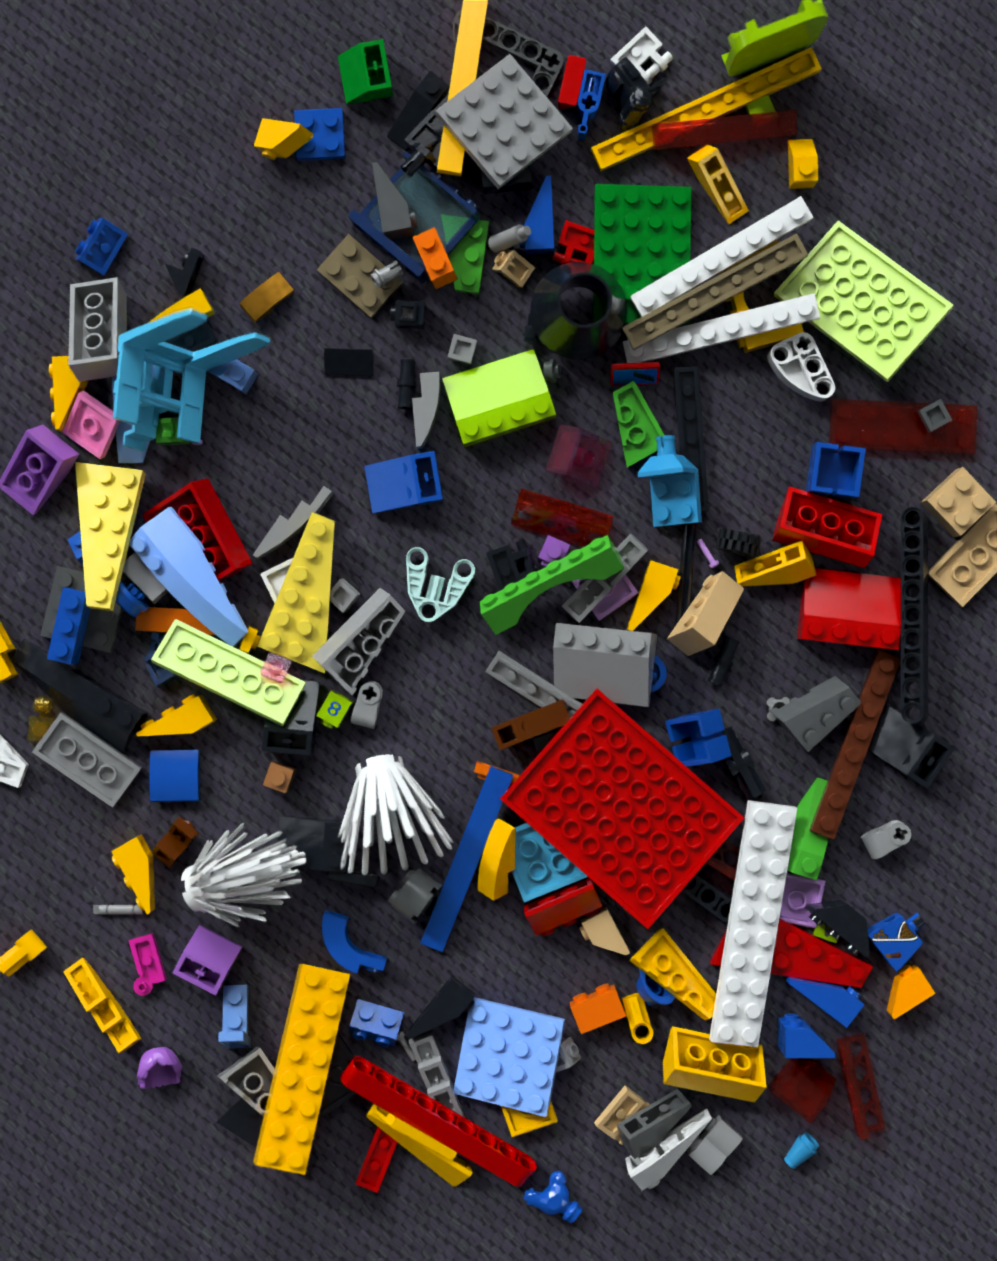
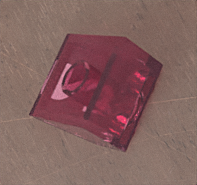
M560 424L545 471L597 488L611 442L582 428Z

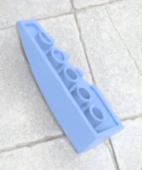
M168 507L138 529L130 539L129 545L149 570L195 618L228 645L235 647L249 631L235 605L230 604L226 596L227 590L223 583H219L214 574L216 569L212 562L209 563L203 553L205 548L200 540L172 507Z

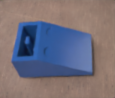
M435 451L408 455L364 466L372 514L444 502Z

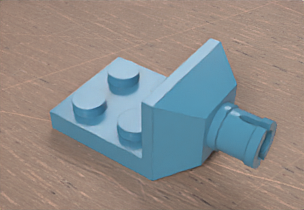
M666 435L663 438L662 436L656 437L657 456L650 457L638 471L639 478L650 479L653 527L702 522L698 469L683 455H677L674 435Z

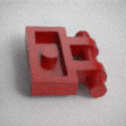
M566 220L557 244L566 248L565 254L555 251L552 261L561 263V265L571 262H584L571 257L573 251L587 255L585 262L592 264L594 259V230Z

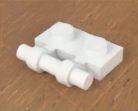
M645 27L611 58L610 63L615 66L620 60L627 57L649 85L652 82L651 79L658 72H663L668 67L667 64L673 59V56L668 51L662 57L657 53L662 47V43ZM650 59L653 65L647 71H644L641 66Z

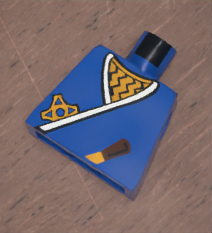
M917 912L908 920H905L899 913H895L867 928L868 938L888 964L897 972L922 945L923 942L916 932L926 923Z

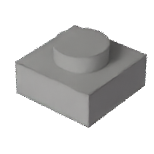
M454 334L448 359L471 365L477 340Z
M344 578L339 579L330 591V601L342 613L347 612L360 596V593Z

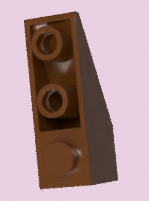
M562 699L491 727L499 750H503L565 725L570 719V715Z

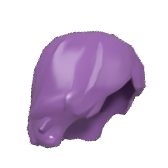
M157 1047L146 1051L141 1056L137 1072L140 1088L147 1089L150 1087L155 1088V1086L161 1087L162 1085L178 1084L183 1066L176 1054L167 1047Z

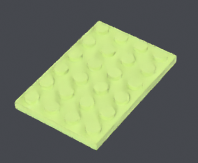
M840 221L834 224L811 250L808 257L803 259L774 292V296L781 302L815 293L820 319L809 321V323L886 382L894 376L953 309L952 303Z

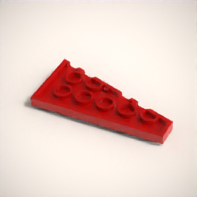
M779 918L770 974L862 988L873 968L870 963ZM726 931L709 962L710 965L721 966Z

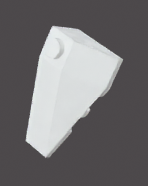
M707 1108L669 1131L656 1147L634 1159L631 1155L625 1158L628 1174L642 1191L646 1188H654L660 1183V1179L667 1174L711 1121L712 1117Z

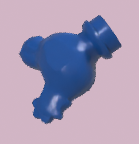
M554 1171L550 1175L549 1185L542 1192L535 1191L533 1188L525 1190L523 1198L527 1201V1205H533L535 1208L538 1207L547 1215L562 1213V1219L570 1224L578 1218L582 1211V1207L578 1205L577 1201L571 1202L569 1200V1191L565 1185L566 1177L561 1171Z

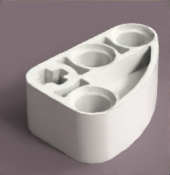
M802 332L777 343L768 352L767 360L774 373L786 386L796 393L820 402L833 395L835 391L834 381L814 338L810 334ZM800 341L801 343L805 342L807 345L804 350L797 347ZM781 350L785 354V360L778 361L774 357V351ZM807 362L816 364V373H811L807 370ZM817 384H824L827 387L826 395L818 393Z

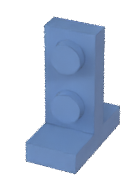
M248 985L223 986L222 1032H219V1043L227 1049L251 1048V1037L248 1035Z

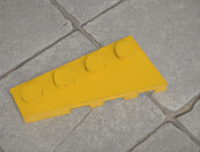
M664 928L659 929L629 961L703 1020L710 1019L713 1016L716 993Z

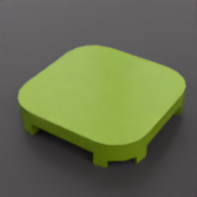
M802 0L798 8L799 13L759 29L754 19L745 23L747 29L731 33L728 36L731 45L730 52L721 55L728 75H742L798 53L816 42L828 21V15L822 0H816L815 2H812V0Z

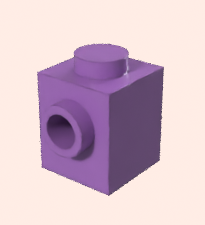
M548 535L538 559L542 560L541 565L547 567L552 561L564 558L570 544Z

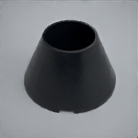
M587 262L566 263L548 272L538 283L530 306L532 324L539 340L553 353L572 360L597 357L608 351L623 333L622 327L626 325L628 313L626 297L618 281L605 269ZM575 287L589 289L597 295L602 304V319L591 325H580L572 322L564 315L561 309L560 295L566 290Z

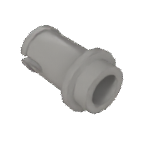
M394 261L380 270L375 269L373 271V274L370 276L377 288L380 286L383 288L387 282L403 275L401 266H397L398 262Z

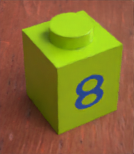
M331 690L316 716L321 718L320 723L330 729L333 726L338 728L354 701L335 690Z

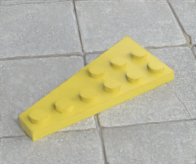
M75 462L86 606L92 609L113 611L146 473L143 470Z
M312 512L257 647L325 673V669L312 656L327 642L335 521Z

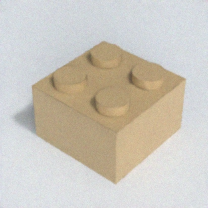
M964 467L954 470L920 503L952 537H958L984 515L996 501Z

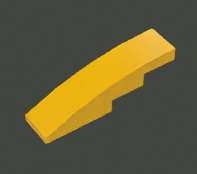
M82 957L63 971L86 1012H91L102 1033L108 1034L118 1053L125 1052L141 1040L140 1035L120 1004L85 958Z

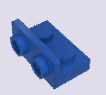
M99 218L97 221L93 220L87 229L89 236L86 241L81 240L75 250V253L78 255L75 260L82 262L104 276L128 234L104 218Z

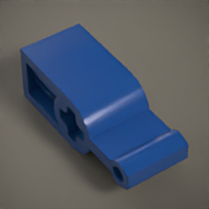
M584 70L577 104V113L583 119L582 124L578 127L577 136L579 140L584 141L586 139L588 131L587 122L594 119L598 114L605 83V73ZM592 82H593V83H594L593 91L590 92V91H591ZM587 103H591L590 109H585Z

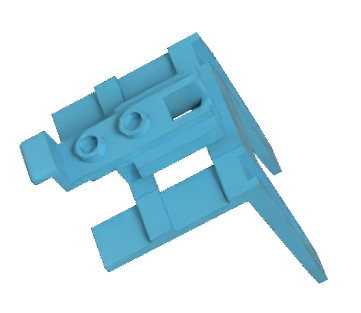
M192 309L171 314L119 335L117 380L114 381L113 392L115 393L113 419L133 424L132 429L124 432L123 446L138 451H145L146 442L156 439L159 414L166 411L179 414L177 438L199 444L206 372L270 344V338L258 333H252L195 352L163 342L207 321L206 314ZM153 364L155 365L154 378L152 377ZM173 371L182 373L180 401L171 398Z

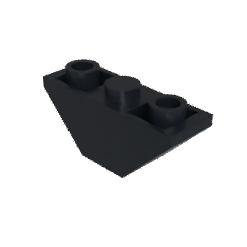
M841 900L806 905L805 909L811 913L809 918L819 926L824 923L829 928L827 933L839 941L842 938L846 941L845 947L855 955L860 952L866 957L870 954L867 919L850 905Z

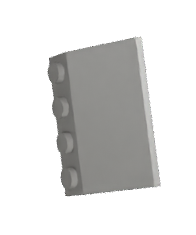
M556 623L553 645L554 686L572 698L587 699L597 688L613 703L649 707L657 634Z

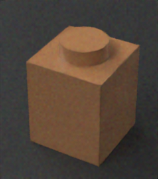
M276 760L272 761L263 786L286 794L290 790L297 768Z

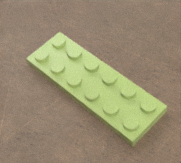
M177 619L172 623L151 659L152 663L281 726L285 724L306 682Z

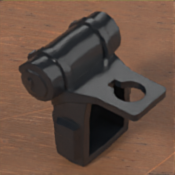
M627 57L620 60L612 68L605 81L610 95L622 107L619 113L618 124L620 130L624 132L637 127L640 123V118L649 109L652 97L662 89L667 81L664 77L652 86H648L639 70L636 69Z

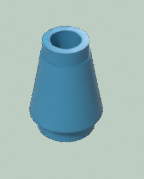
M804 1132L803 1135H798L784 1160L791 1168L795 1169L817 1153L819 1144L814 1137Z

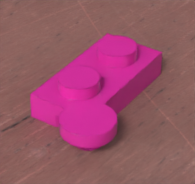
M154 933L129 940L138 975H140L134 982L133 987L134 991L140 996L148 995L153 990V983H159L167 979Z

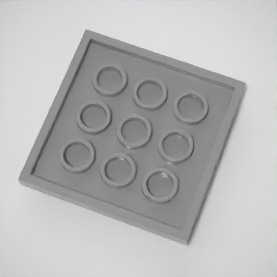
M511 54L477 78L435 112L437 118L497 189H500L573 130L571 125Z

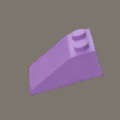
M43 424L26 430L0 479V489L32 515H35L68 475L79 453Z

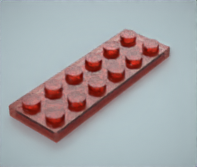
M832 399L829 444H837L839 448L851 446L866 448V450L973 455L976 451L978 405L944 404L952 421L928 433L917 411L932 403Z

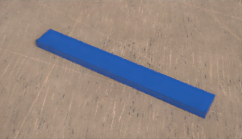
M490 766L420 944L443 952L483 853L489 833L503 803L500 798L508 790L513 774Z

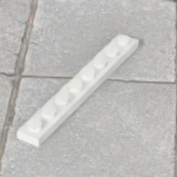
M800 196L631 295L630 299L640 316L643 317L812 220L813 216Z
M814 293L675 328L634 351L628 340L623 341L627 363H644L820 319Z

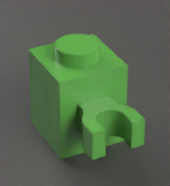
M179 417L159 418L156 428L157 444H189V441L177 438Z

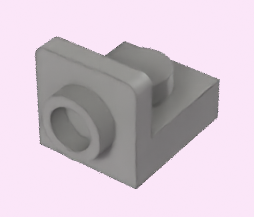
M571 1037L561 1042L556 1073L573 1066L581 1059L579 1049Z

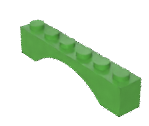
M608 535L597 538L589 545L573 550L568 556L558 561H552L547 567L537 572L529 573L524 579L508 584L501 591L487 595L480 601L481 615L494 634L497 635L516 625L526 607L538 595L549 588L573 580H604L623 570L624 565L621 555Z

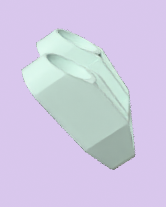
M415 547L410 549L406 555L408 594L419 617L425 622H433L457 605L475 575V567L467 559H462L455 563L451 579L448 582L444 602L439 600L445 578L431 575L424 598L421 595L427 575L429 557L424 549ZM416 551L423 553L424 561L421 565L412 564L410 560L412 553ZM466 563L470 565L471 574L468 577L459 576L457 568L460 564ZM427 604L433 605L436 609L435 616L432 618H425L422 614V608Z

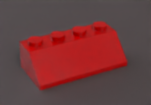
M789 486L776 521L772 541L788 546L803 541L809 552L865 568L875 554L882 514Z

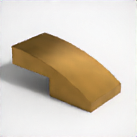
M277 272L243 299L239 306L256 323L272 312L276 305L292 295L294 289Z

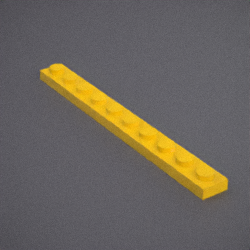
M810 47L591 147L592 154L602 172L746 106V104L819 73L822 68L813 48Z

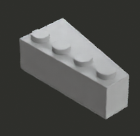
M379 588L312 657L340 686L353 696L357 689V683L368 672L369 664L374 656H378L382 650L380 648L386 637H390L405 610L389 593Z
M257 1046L217 1075V1077L264 1117L275 1069L262 1049Z

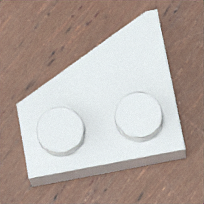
M0 735V782L19 788L23 783L29 764Z

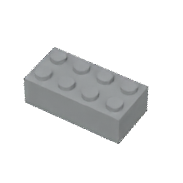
M118 277L70 284L68 365L79 382L117 376L119 352H117L119 335L127 332V294Z

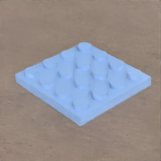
M474 997L475 1003L468 1011L454 1085L455 1094L546 1117L549 1111L566 1019Z

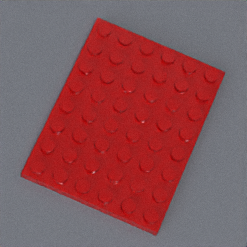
M597 688L500 798L647 929L651 927L744 819L739 812Z

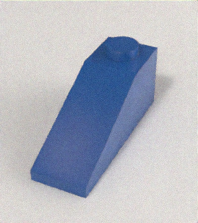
M551 176L545 177L524 226H529L531 229V234L527 240L520 243V248H525V255L554 254Z
M788 976L785 978L788 984L846 1028L864 1006V1003L859 999L861 995L850 986L848 989H845L843 986L833 983Z

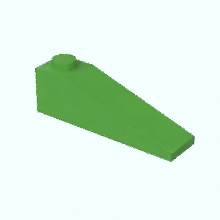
M818 777L796 807L797 814L787 869L789 872L814 880L818 879L828 842L827 837L809 831L828 782Z

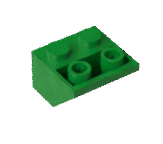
M383 39L359 43L338 56L346 105L394 96Z

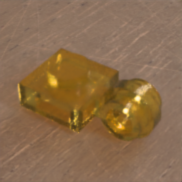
M44 695L36 697L34 700V711L38 712L39 716H29L28 740L40 741L55 721V717H46V713L51 712L52 699Z

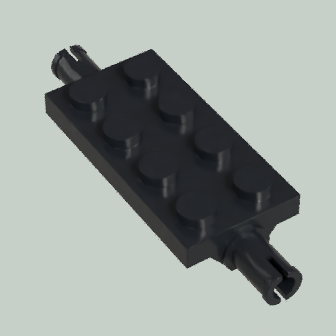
M449 93L404 139V144L414 151L400 165L404 173L409 172L407 174L409 177H412L424 163H428L437 171L444 125L437 118L435 112L448 101Z

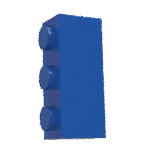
M63 587L47 659L66 664H79L91 608L86 606L85 591Z

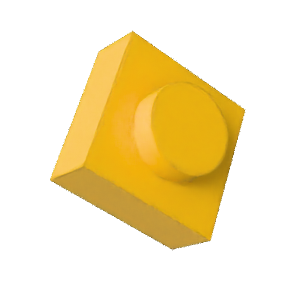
M248 626L247 630L249 632L244 636L239 647L240 650L249 653L251 648L255 650L261 637L257 635L258 629Z

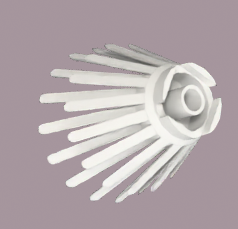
M379 755L366 759L367 767L361 769L360 763L356 765L357 778L338 837L342 835L341 843L345 842L341 870L346 865L348 851L350 855L348 873L351 874L354 870L364 799L362 874L364 876L368 873L369 847L374 843L375 814L380 870L382 874H386L388 870L385 840L388 844L392 842L390 821L401 867L403 870L409 868L396 811L405 837L407 839L412 837L421 862L423 864L428 863L427 856L403 797H405L421 830L426 833L436 854L439 857H443V852L418 804L445 846L452 850V846L449 843H453L452 839L431 809L440 818L445 819L442 811L404 767L402 757L399 756L398 762H395L393 755Z

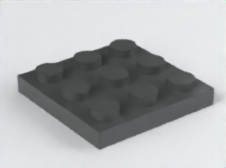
M57 566L40 636L52 638L63 587L85 591L84 572ZM116 601L113 611L91 608L83 642L84 647L112 653L123 610Z

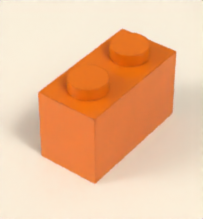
M435 227L413 237L435 289L458 279Z
M603 984L595 988L596 992L587 995L584 992L573 997V1001L570 1002V1008L581 1034L626 1017L615 985Z

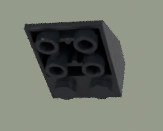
M302 680L306 682L305 687L283 726L265 718L262 751L308 756L314 754L320 682Z
M887 706L880 716L868 747L869 752L926 789H928L955 749L924 727L907 723L903 720L901 713L890 706Z

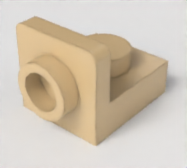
M515 250L501 251L495 258V265L492 268L495 272L503 274L518 287H523L535 269L532 264Z

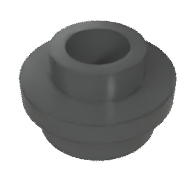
M556 359L544 362L543 374L545 381L556 383L557 378H561V365L557 364Z

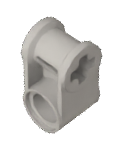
M369 681L361 686L351 717L352 724L375 729L383 695L382 686L378 682ZM372 686L374 687L373 691L376 692L377 695H374L370 699L368 698L369 694L366 693L365 690H368Z
M893 820L864 833L861 839L874 860L908 843L912 833L910 828L903 822ZM897 828L901 829L900 837L895 836V829Z

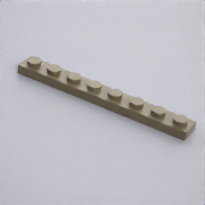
M796 233L622 327L623 332L634 351L807 258L808 253Z

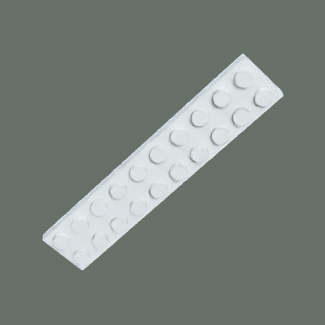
M750 800L747 802L709 1035L711 1042L758 1047L797 814V808L794 806Z

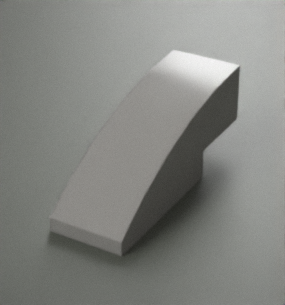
M439 372L420 373L422 397L412 398L417 449H423L435 423L440 400Z

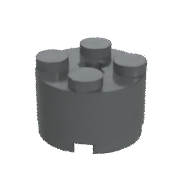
M420 868L409 870L402 880L405 885L402 889L395 890L388 900L391 904L390 908L413 925L419 921L415 917L418 918L420 914L424 915L437 897L438 892L435 889L439 890L443 886Z

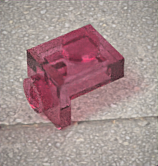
M269 652L260 675L283 683L286 674L291 672L292 661L284 656Z

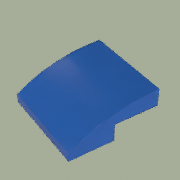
M199 750L150 751L149 780L151 803L199 802Z

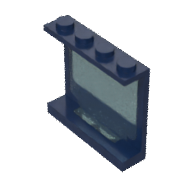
M406 151L402 154L405 161L411 156ZM425 163L412 177L407 175L408 171L404 173L400 167L390 179L408 203L411 211L416 212L418 226L414 227L415 235L390 240L383 234L377 195L360 214L354 209L348 215L349 220L358 230L422 284L430 276L413 237L435 227L447 255H449L480 220L476 204L470 199L465 201L459 196L461 193L452 184L447 186L443 183L441 175L434 169L429 171L424 167Z

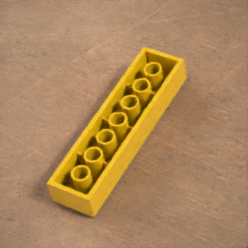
M299 964L253 1160L257 1166L303 1175L306 1173L350 974Z

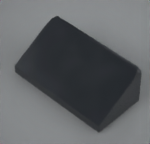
M324 348L325 375L373 376L374 352L372 349Z

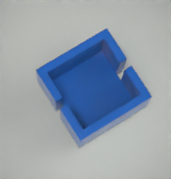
M822 442L813 444L806 491L824 496L832 494V497L846 499L858 498L860 495L866 448L851 446L839 448L837 444Z
M720 709L685 714L665 721L670 742L691 737L690 741L672 747L674 756L686 767L713 763L732 756L727 736L722 735V731L725 728Z

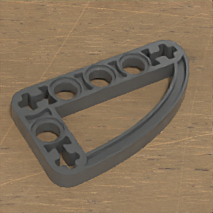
M462 9L457 12L453 22L455 48ZM485 17L484 27L491 26L495 32L491 37L483 36L482 43L507 55L511 54L513 58L536 68L532 80L536 83L538 79L543 78L549 82L548 88L541 90L548 98L563 68L562 54L549 46ZM507 36H512L516 40V44L511 48L505 47L502 43L503 39ZM527 47H535L538 54L534 58L526 57L524 50ZM542 51L545 52L544 58L552 60L555 57L557 58L556 63L559 65H553L551 68L548 66L549 62L543 58L542 63H539ZM479 66L476 78L484 74Z

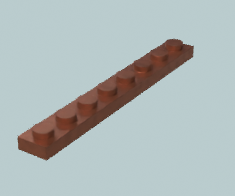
M881 650L876 651L859 696L862 703L854 709L809 831L831 840L835 839L901 658Z

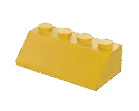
M672 1026L663 1059V1079L665 1085L754 1103L767 1088L762 1045L752 1047L711 1042L709 1040L710 1034Z

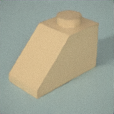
M606 906L600 909L599 913L581 919L583 926L579 929L586 941L590 939L595 946L623 955L630 953Z

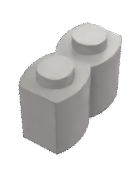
M720 1115L716 1118L712 1117L711 1121L704 1128L705 1131L699 1137L697 1136L687 1150L688 1155L710 1175L722 1165L727 1156L737 1148L743 1139L741 1134Z

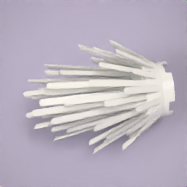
M244 823L240 824L228 838L229 830H227L211 850L213 842L212 840L210 842L207 840L194 865L187 867L182 874L181 881L185 880L186 890L182 894L187 905L195 912H208L236 927H239V925L235 921H241L238 916L267 921L264 917L259 916V914H266L264 910L232 905L230 903L282 905L284 903L282 900L270 899L291 898L286 891H270L277 887L296 885L302 882V879L283 882L280 880L300 873L297 869L291 870V868L306 863L305 853H298L295 850L297 846L285 848L287 845L283 843H285L286 839L252 853L253 849L280 836L282 831H278L270 836L263 834L226 856L224 855L248 835V833H243L233 843L228 844L244 827Z

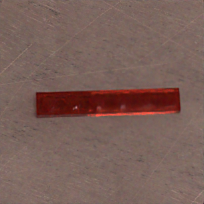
M796 110L652 124L653 148L656 150L797 135Z

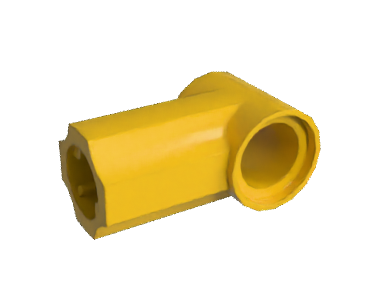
M33 929L15 942V946L0 957V971L8 977L12 976L28 961L31 962L47 948Z
M638 993L622 997L633 1039L639 1044L650 1042L653 1037V1029L644 1000ZM641 1025L648 1028V1033L643 1037L635 1034L636 1028Z

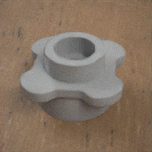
M771 697L767 700L769 710L775 707L781 708L789 704L790 699L787 697L782 699ZM769 711L767 714L768 720L775 721L776 718Z

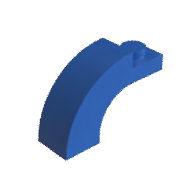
M326 910L322 919V934L325 945L335 961L354 973H358L360 965H364V969L371 972L383 971L388 957L356 947L350 940L347 931L349 916Z

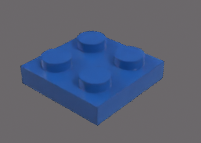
M342 108L294 110L295 123L301 124L313 133L312 139L296 151L297 161L345 158Z

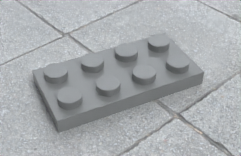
M63 712L58 715L32 751L39 758L112 808L142 768Z

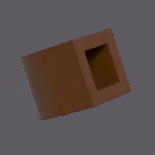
M178 817L166 835L156 844L152 854L171 868L199 833L191 822Z

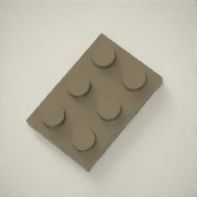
M350 234L342 240L317 269L324 278L371 319L403 284V281L397 277L387 282L385 287L382 288L380 286L377 288L372 282L370 275L373 274L375 269L380 270L386 266Z

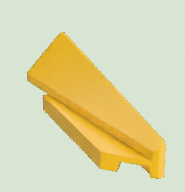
M373 1103L366 1117L450 1185L455 1187L472 1175L473 1172L470 1164L457 1157L456 1151Z

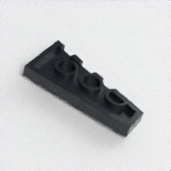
M241 1098L217 1120V1123L255 1148L257 1147L263 1116ZM312 1150L310 1151L307 1169L318 1160V1156Z

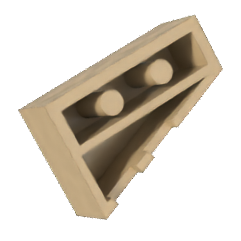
M723 571L706 578L702 589L667 637L668 641L687 656L715 645L744 590L742 586Z

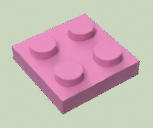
M83 391L78 393L62 433L97 458L102 459L106 456L121 421L113 419V411Z

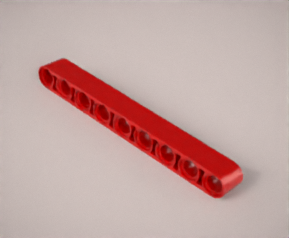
M354 1057L340 1076L341 1082L348 1089L516 1187H522L537 1168L535 1161L529 1155L365 1058Z

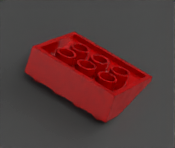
M209 478L190 482L142 514L147 523L168 507H172L205 548L203 553L208 562H212L216 569L214 574L219 583L253 564Z
M815 568L816 576L803 580L797 639L899 650L901 635V578Z

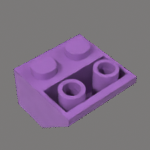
M199 925L184 949L173 974L217 995L243 946Z

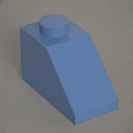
M237 359L207 371L244 394L248 393L258 376L254 369Z

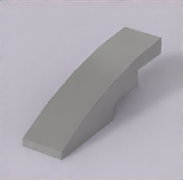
M323 486L312 504L308 505L301 501L289 520L280 515L253 555L257 558H262L285 544L307 525L312 512L318 514L334 493Z
M632 533L616 548L621 555L624 569L604 580L587 579L562 605L579 623L649 550Z
M432 1031L409 1039V1045L418 1063V1070L427 1088L428 1096L465 1118Z

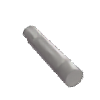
M93 905L94 914L99 915L144 914V911L138 905Z

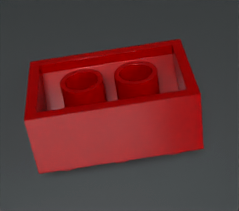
M588 877L524 905V914L535 936L541 934L543 937L555 931L554 928L563 924L564 927L576 923V918L583 915L591 917L599 913V908L603 906L592 880Z

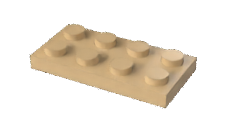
M996 504L982 515L928 571V576L959 607H963L997 573Z

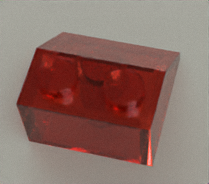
M790 1058L768 1086L773 1094L811 1124L827 1104L837 1079L812 1058Z

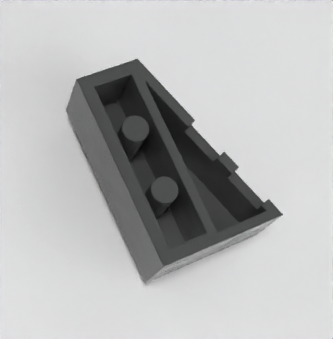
M836 676L809 689L810 693L800 698L794 697L790 699L789 704L779 709L775 707L769 710L789 735L807 752L862 703L852 689Z

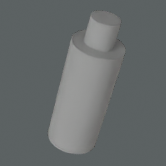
M516 225L489 238V247L493 252L499 253L523 243L531 234V229L529 226Z

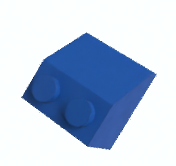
M789 1013L784 1014V1017H778V1047L785 1058H835V1052L828 1043L798 1014Z

